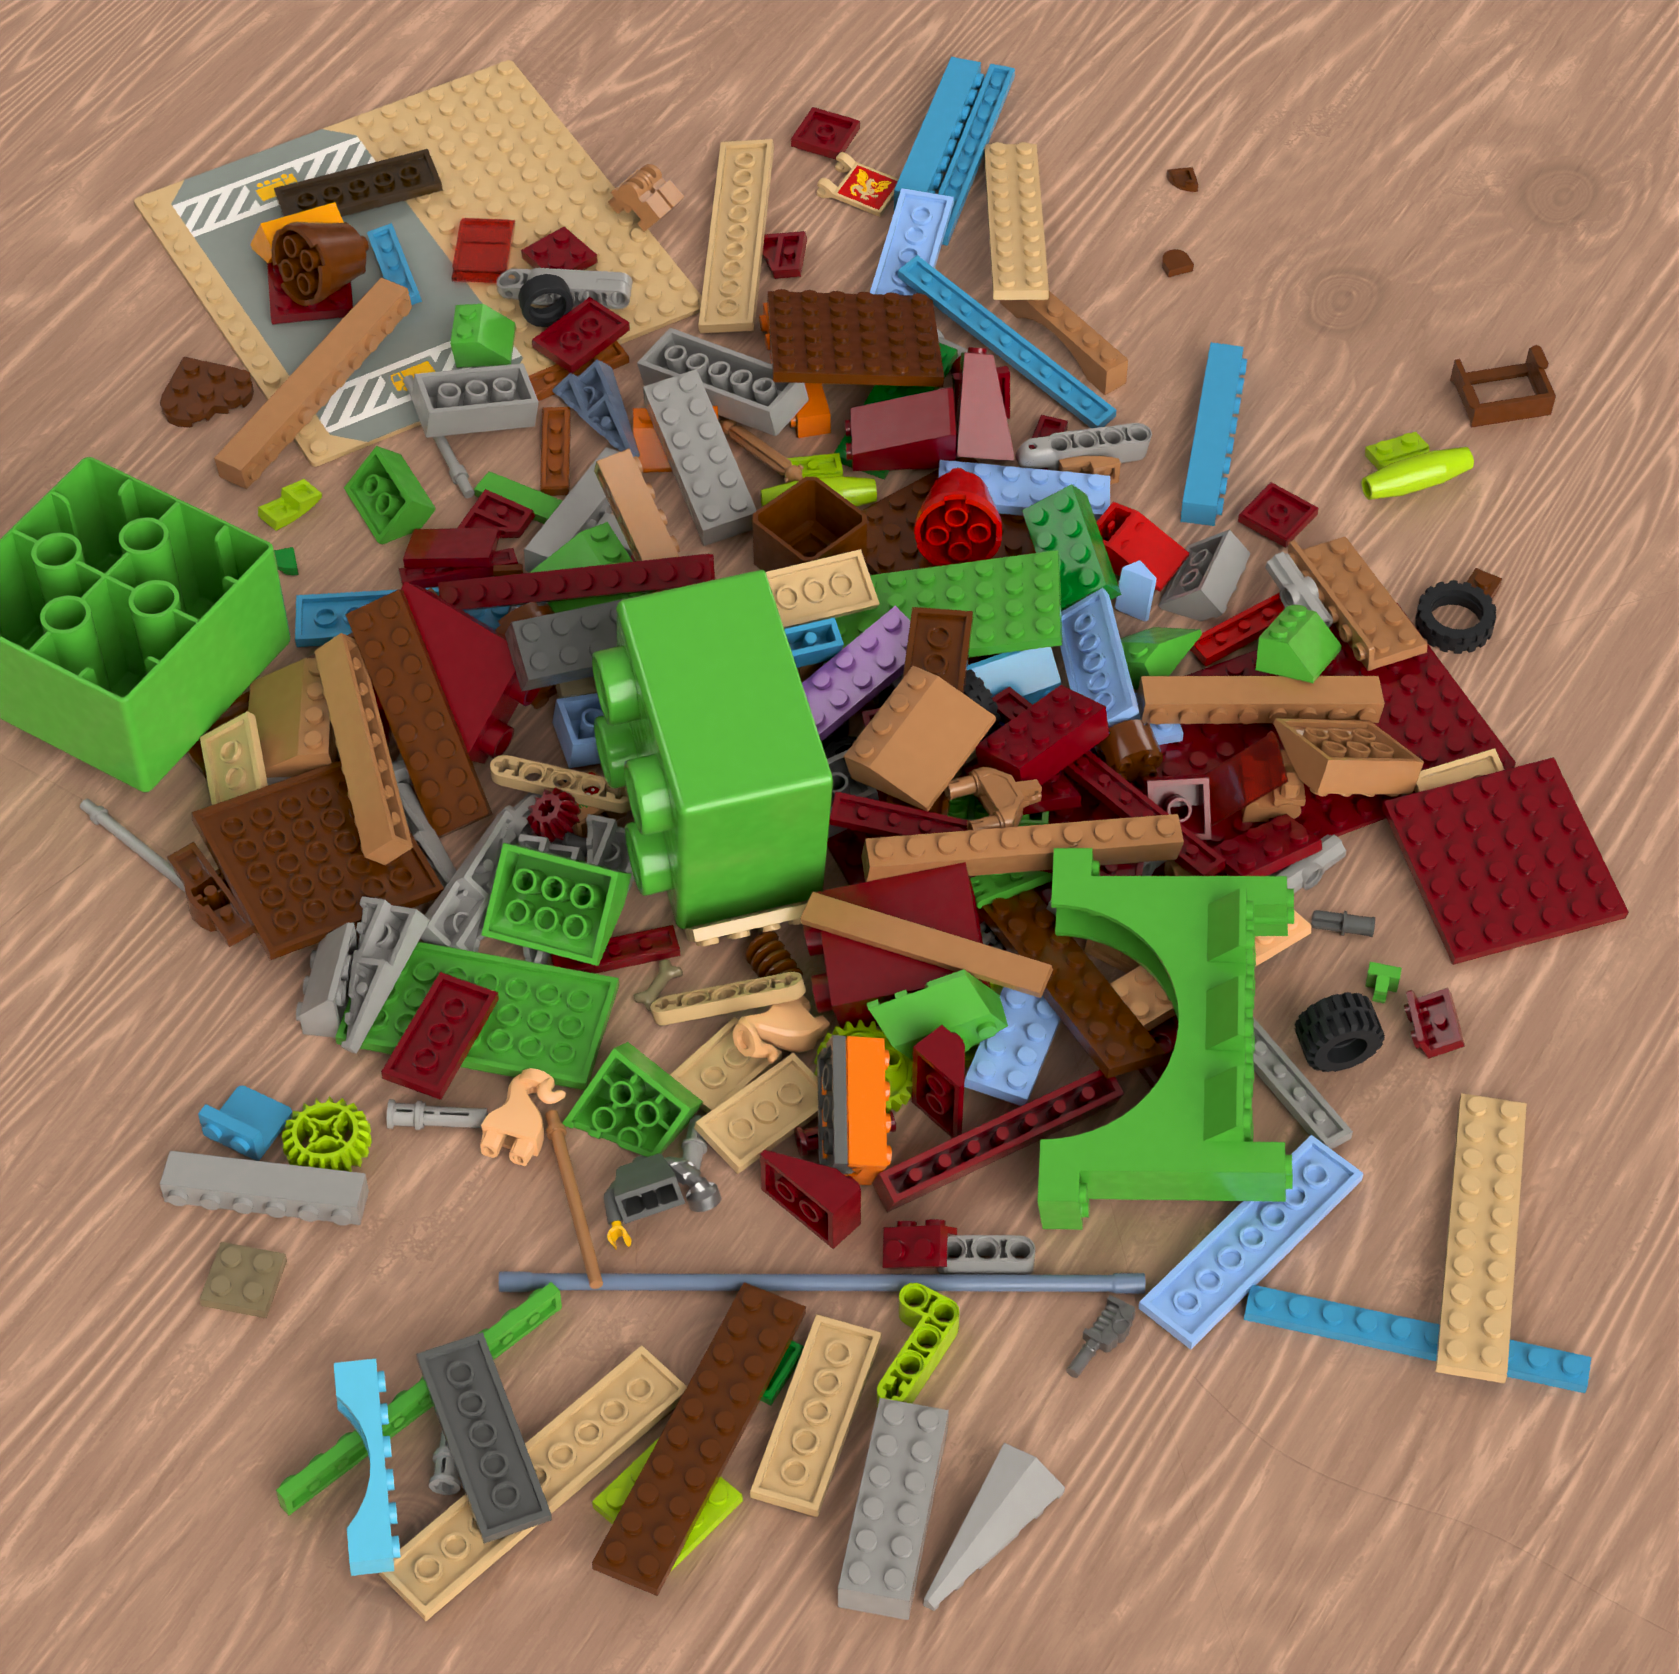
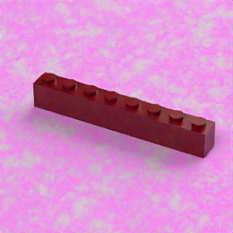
M1099 1069L880 1172L872 1184L888 1213L1023 1149L1040 1139H1044L1115 1105L1124 1095V1092L1116 1077L1107 1079Z

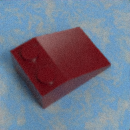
M764 1150L760 1153L761 1190L832 1249L861 1225V1187L853 1177L845 1176L836 1168Z

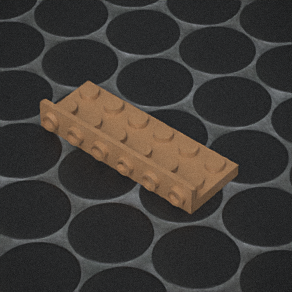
M1346 536L1306 549H1301L1295 540L1289 542L1288 554L1303 576H1309L1314 580L1318 588L1319 599L1333 618L1332 624L1339 631L1342 641L1348 643L1353 650L1356 660L1361 661L1368 671L1427 653V642Z

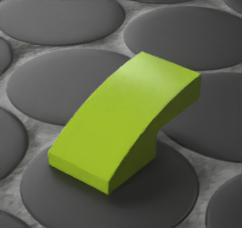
M305 479L283 487L280 498L259 506L258 517L277 531L309 511L322 498V493Z

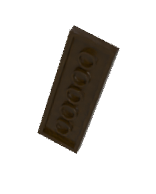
M428 149L274 188L283 217L334 202L341 217L443 191L442 182Z

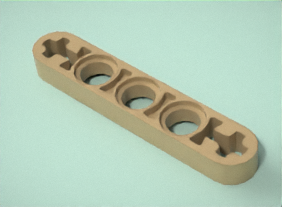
M510 755L497 756L490 763L492 781L500 786L543 795L544 789L552 792L556 787L554 784L558 780H567L570 782V785L558 789L570 793L578 804L616 813H624L631 810L626 786L612 789L608 786L605 777ZM530 773L541 775V778L537 781L525 779ZM590 786L600 789L598 793L588 795L583 791Z
M787 972L660 997L651 1004L650 1008L656 1024L669 1025L793 1001L802 997L806 992L802 975L799 972Z

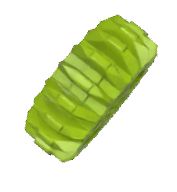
M330 1096L326 1102L321 1103L316 1098L314 1105L309 1106L303 1103L302 1112L293 1110V1120H286V1130L282 1132V1148L289 1165L352 1172L351 1166L361 1168L362 1158H368V1147H371L372 1144L370 1123L366 1120V1115L363 1111H358L354 1103L347 1105L343 1098L334 1103ZM349 1130L352 1136L347 1143L344 1141L345 1133ZM306 1136H309V1145L304 1148L302 1142Z

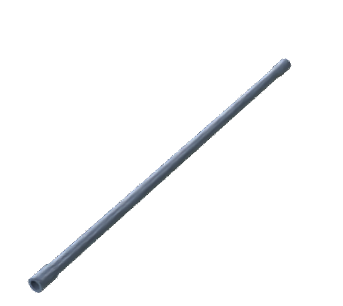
M499 1272V1292H530L538 1288H544L550 1282L559 1290L739 1291L745 1282L765 1291H900L909 1283H919L934 1291L1113 1292L1115 1294H1145V1273H1114L1112 1275L601 1273L603 1286L598 1289L590 1288L586 1273Z

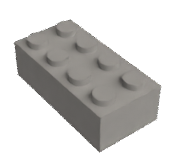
M523 363L414 375L412 401L426 438L535 426L539 402Z

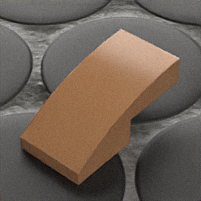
M1106 456L1070 457L1059 460L1058 471L1110 476V484L1119 482L1121 462L1119 458Z

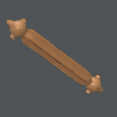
M731 419L719 420L724 435H730V438L780 475H785L786 478L783 480L786 483L803 479L802 470L804 467L801 464L798 466L792 465L790 460L747 429L737 426L738 422Z

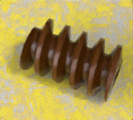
M769 931L757 936L747 947L745 959L751 965L758 978L787 972H799L803 977L802 970L797 968L796 961L791 959V954L788 950H785V945L782 941H779V936L776 932Z

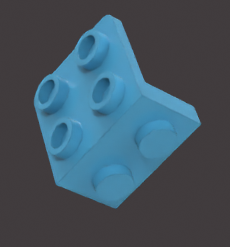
M243 1085L235 1089L220 1110L205 1104L198 1113L204 1136L256 1161L262 1158L284 1129L286 1120H290L293 1115L290 1107Z

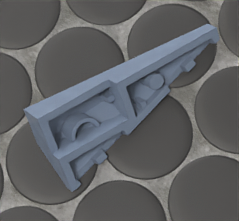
M597 359L581 375L577 377L570 373L552 389L557 396L562 398L569 407L573 408L593 429L604 436L612 446L620 452L630 449L633 457L640 456L612 367Z

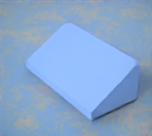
M1140 560L1122 568L1119 581V589L1122 595L1116 597L1115 608L1120 612L1145 622L1149 620L1157 578Z

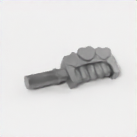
M1109 1295L1107 1306L1105 1307L1106 1310L1101 1312L1097 1321L1093 1323V1327L1090 1329L1085 1328L1083 1331V1339L1086 1343L1082 1345V1349L1066 1369L1071 1377L1078 1378L1091 1358L1096 1355L1098 1349L1108 1353L1112 1348L1117 1347L1118 1343L1125 1341L1135 1318L1134 1306Z

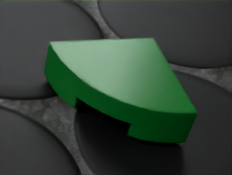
M294 548L274 550L278 570L283 571L286 575H299Z

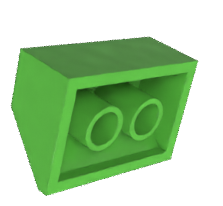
M379 446L373 449L344 487L375 539L382 545L413 533L414 529H421L436 510L402 455Z
M1302 605L1287 606L1260 635L1255 670L1314 683L1341 651V644L1316 611L1307 610Z

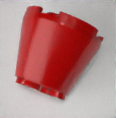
M957 467L940 476L934 482L915 519L914 535L917 548L925 559L936 566L988 560L997 553L1002 542V520L988 487L980 477Z

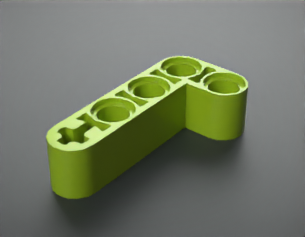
M909 1283L900 1290L899 1318L904 1324L914 1330L878 1384L877 1408L880 1398L913 1404L959 1331V1307L952 1299L919 1283ZM910 1303H917V1304H919V1306L912 1307V1306H909L908 1304H910ZM940 1318H947V1319H949L950 1321L942 1322V1321H939L938 1319H940ZM930 1344V1345H932L933 1347L924 1348V1347H922V1346H920V1345ZM913 1370L916 1373L906 1374L903 1371Z

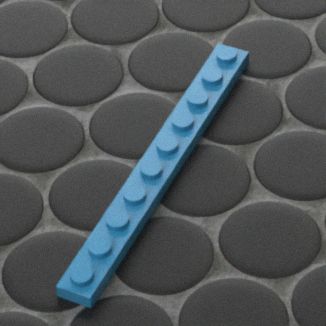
M990 64L938 192L939 195L954 197V205L942 245L948 246L984 156V149L990 141L1014 80L1015 68Z
M918 255L898 270V278L917 293L927 295L928 298L933 300L935 307L1090 428L1104 427L1116 417L1117 410Z
M1253 1285L1249 1290L1244 1320L1436 1361L1439 1324ZM1510 1340L1507 1377L1586 1393L1591 1357Z

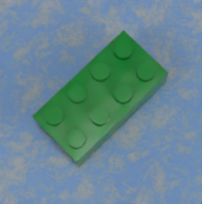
M1071 484L1022 510L1036 553L1055 550L1059 552L1061 612L1101 588L1106 590L1110 600L1122 595L1087 494Z

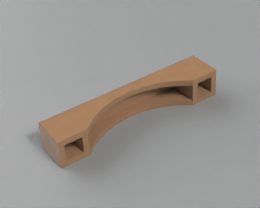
M1050 291L1049 300H1000V304L1016 318L1034 320L1053 332L1072 353L1087 380L1104 395L1126 384L1128 359Z

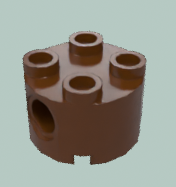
M1139 719L1113 725L1108 728L1109 736L1094 746L1096 756L1129 783L1136 781L1137 778L1143 781L1142 777L1157 776L1156 769L1163 761L1162 751L1150 724L1146 722L1144 725L1142 720Z

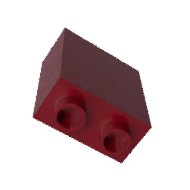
M405 581L400 590L404 591L471 761L485 764L489 756L494 759L497 756L503 755L514 736V728L508 725L510 718L519 703L523 706L530 705L542 687L521 692L505 635L426 588ZM372 683L377 706L383 709L378 698V695L376 693V690L374 688V685Z
M966 862L816 892L983 944L974 889ZM803 925L810 956L824 954L827 973L811 976L818 1013L834 1011L841 1029L844 1028L848 1021L856 1028L859 1020H862L864 1026L868 1028L872 1021H875L876 1026H879L867 1007L868 1002L878 999L879 1004L896 999L894 993L907 990L908 993L917 992L925 989L927 982L955 973L952 970ZM978 979L986 986L991 988L990 982Z

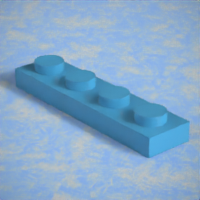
M392 223L368 231L367 235L384 279L408 288L411 305L422 302Z

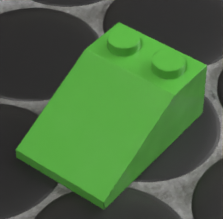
M1152 627L1120 638L1133 689L1138 690L1141 676H1169L1202 635L1201 630Z

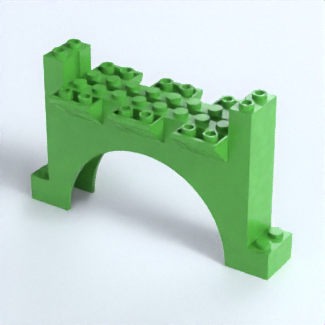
M1054 848L1051 906L1056 908L1055 934L1057 936L1089 939L1105 944L1124 953L1144 967L1156 979L1171 1002L1178 1020V1033L1174 1051L1161 1078L1135 1107L1111 1123L1093 1131L1058 1139H1040L1038 1207L1042 1229L1083 1230V1217L1089 1218L1090 1213L1089 1199L1286 1202V1189H1293L1292 1155H1285V1142H1253L1252 1098L1255 1053L1253 1019L1256 968L1255 936H1288V924H1294V889H1287V876H1100V861L1094 860L1092 848Z

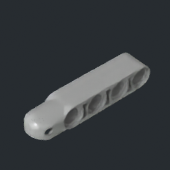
M534 268L531 270L509 269L503 272L497 279L498 293L503 298L518 300L521 287L529 279L543 274L557 275L567 283L572 295L573 307H577L587 298L591 297L608 309H623L629 305L633 283L632 278L622 272ZM514 275L516 278L511 279L508 276ZM554 293L543 294L537 297L531 304L551 306L559 300L560 295Z
M1131 423L1054 433L1050 436L1030 438L1025 441L1017 450L1016 459L1020 467L1048 468L1054 471H1058L1060 459L1078 456L1119 458L1121 463L1139 461L1146 456L1152 431L1145 424ZM1029 445H1034L1036 449H1030Z

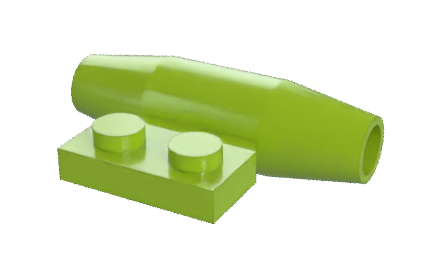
M1417 432L1406 433L1402 436L1365 447V456L1378 471L1362 478L1361 486L1368 500L1403 496L1445 483L1472 469L1474 466L1473 455L1468 447L1429 452V445Z
M839 453L787 458L792 462V465L798 466L801 464L804 467L802 470L803 478H819L856 507L877 501L875 479L843 476ZM792 481L760 490L761 506H765L799 481Z

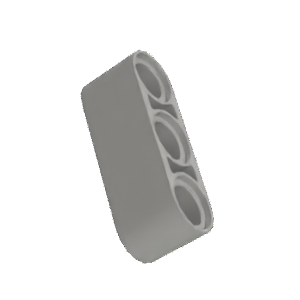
M950 1235L947 1241V1256L952 1255L958 1258H947V1267H938L937 1271L940 1274L1031 1275L1035 1262V1244L1030 1238L1021 1235ZM981 1256H990L991 1258L984 1259ZM1014 1256H1023V1257H1025V1258H1023V1259H1018V1258H1015Z

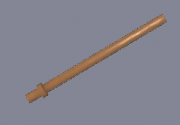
M550 1110L545 1114L548 1124L546 1134L553 1143L590 1288L598 1289L603 1286V1281L565 1141L566 1128L560 1122L558 1112Z

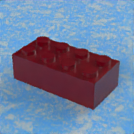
M1060 685L976 746L978 768L989 767L1010 774L1015 782L1037 779L1039 784L1042 785L1109 736L1106 706Z

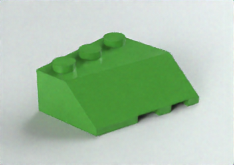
M965 969L926 983L925 989L917 992L908 993L907 990L894 993L896 999L879 1004L877 999L867 1003L870 1013L892 1047L912 1061L913 1047L940 1025H943L950 1032L957 1033L962 1038L965 1044V1052L974 1045L993 1037L997 1032L1008 1027L1000 995Z
M626 1042L612 1050L562 1124L569 1128L580 1129L588 1132L590 1136L617 1143L619 1147L650 1157L655 1154H662L687 1127L690 1120L703 1104V1101L633 1045Z

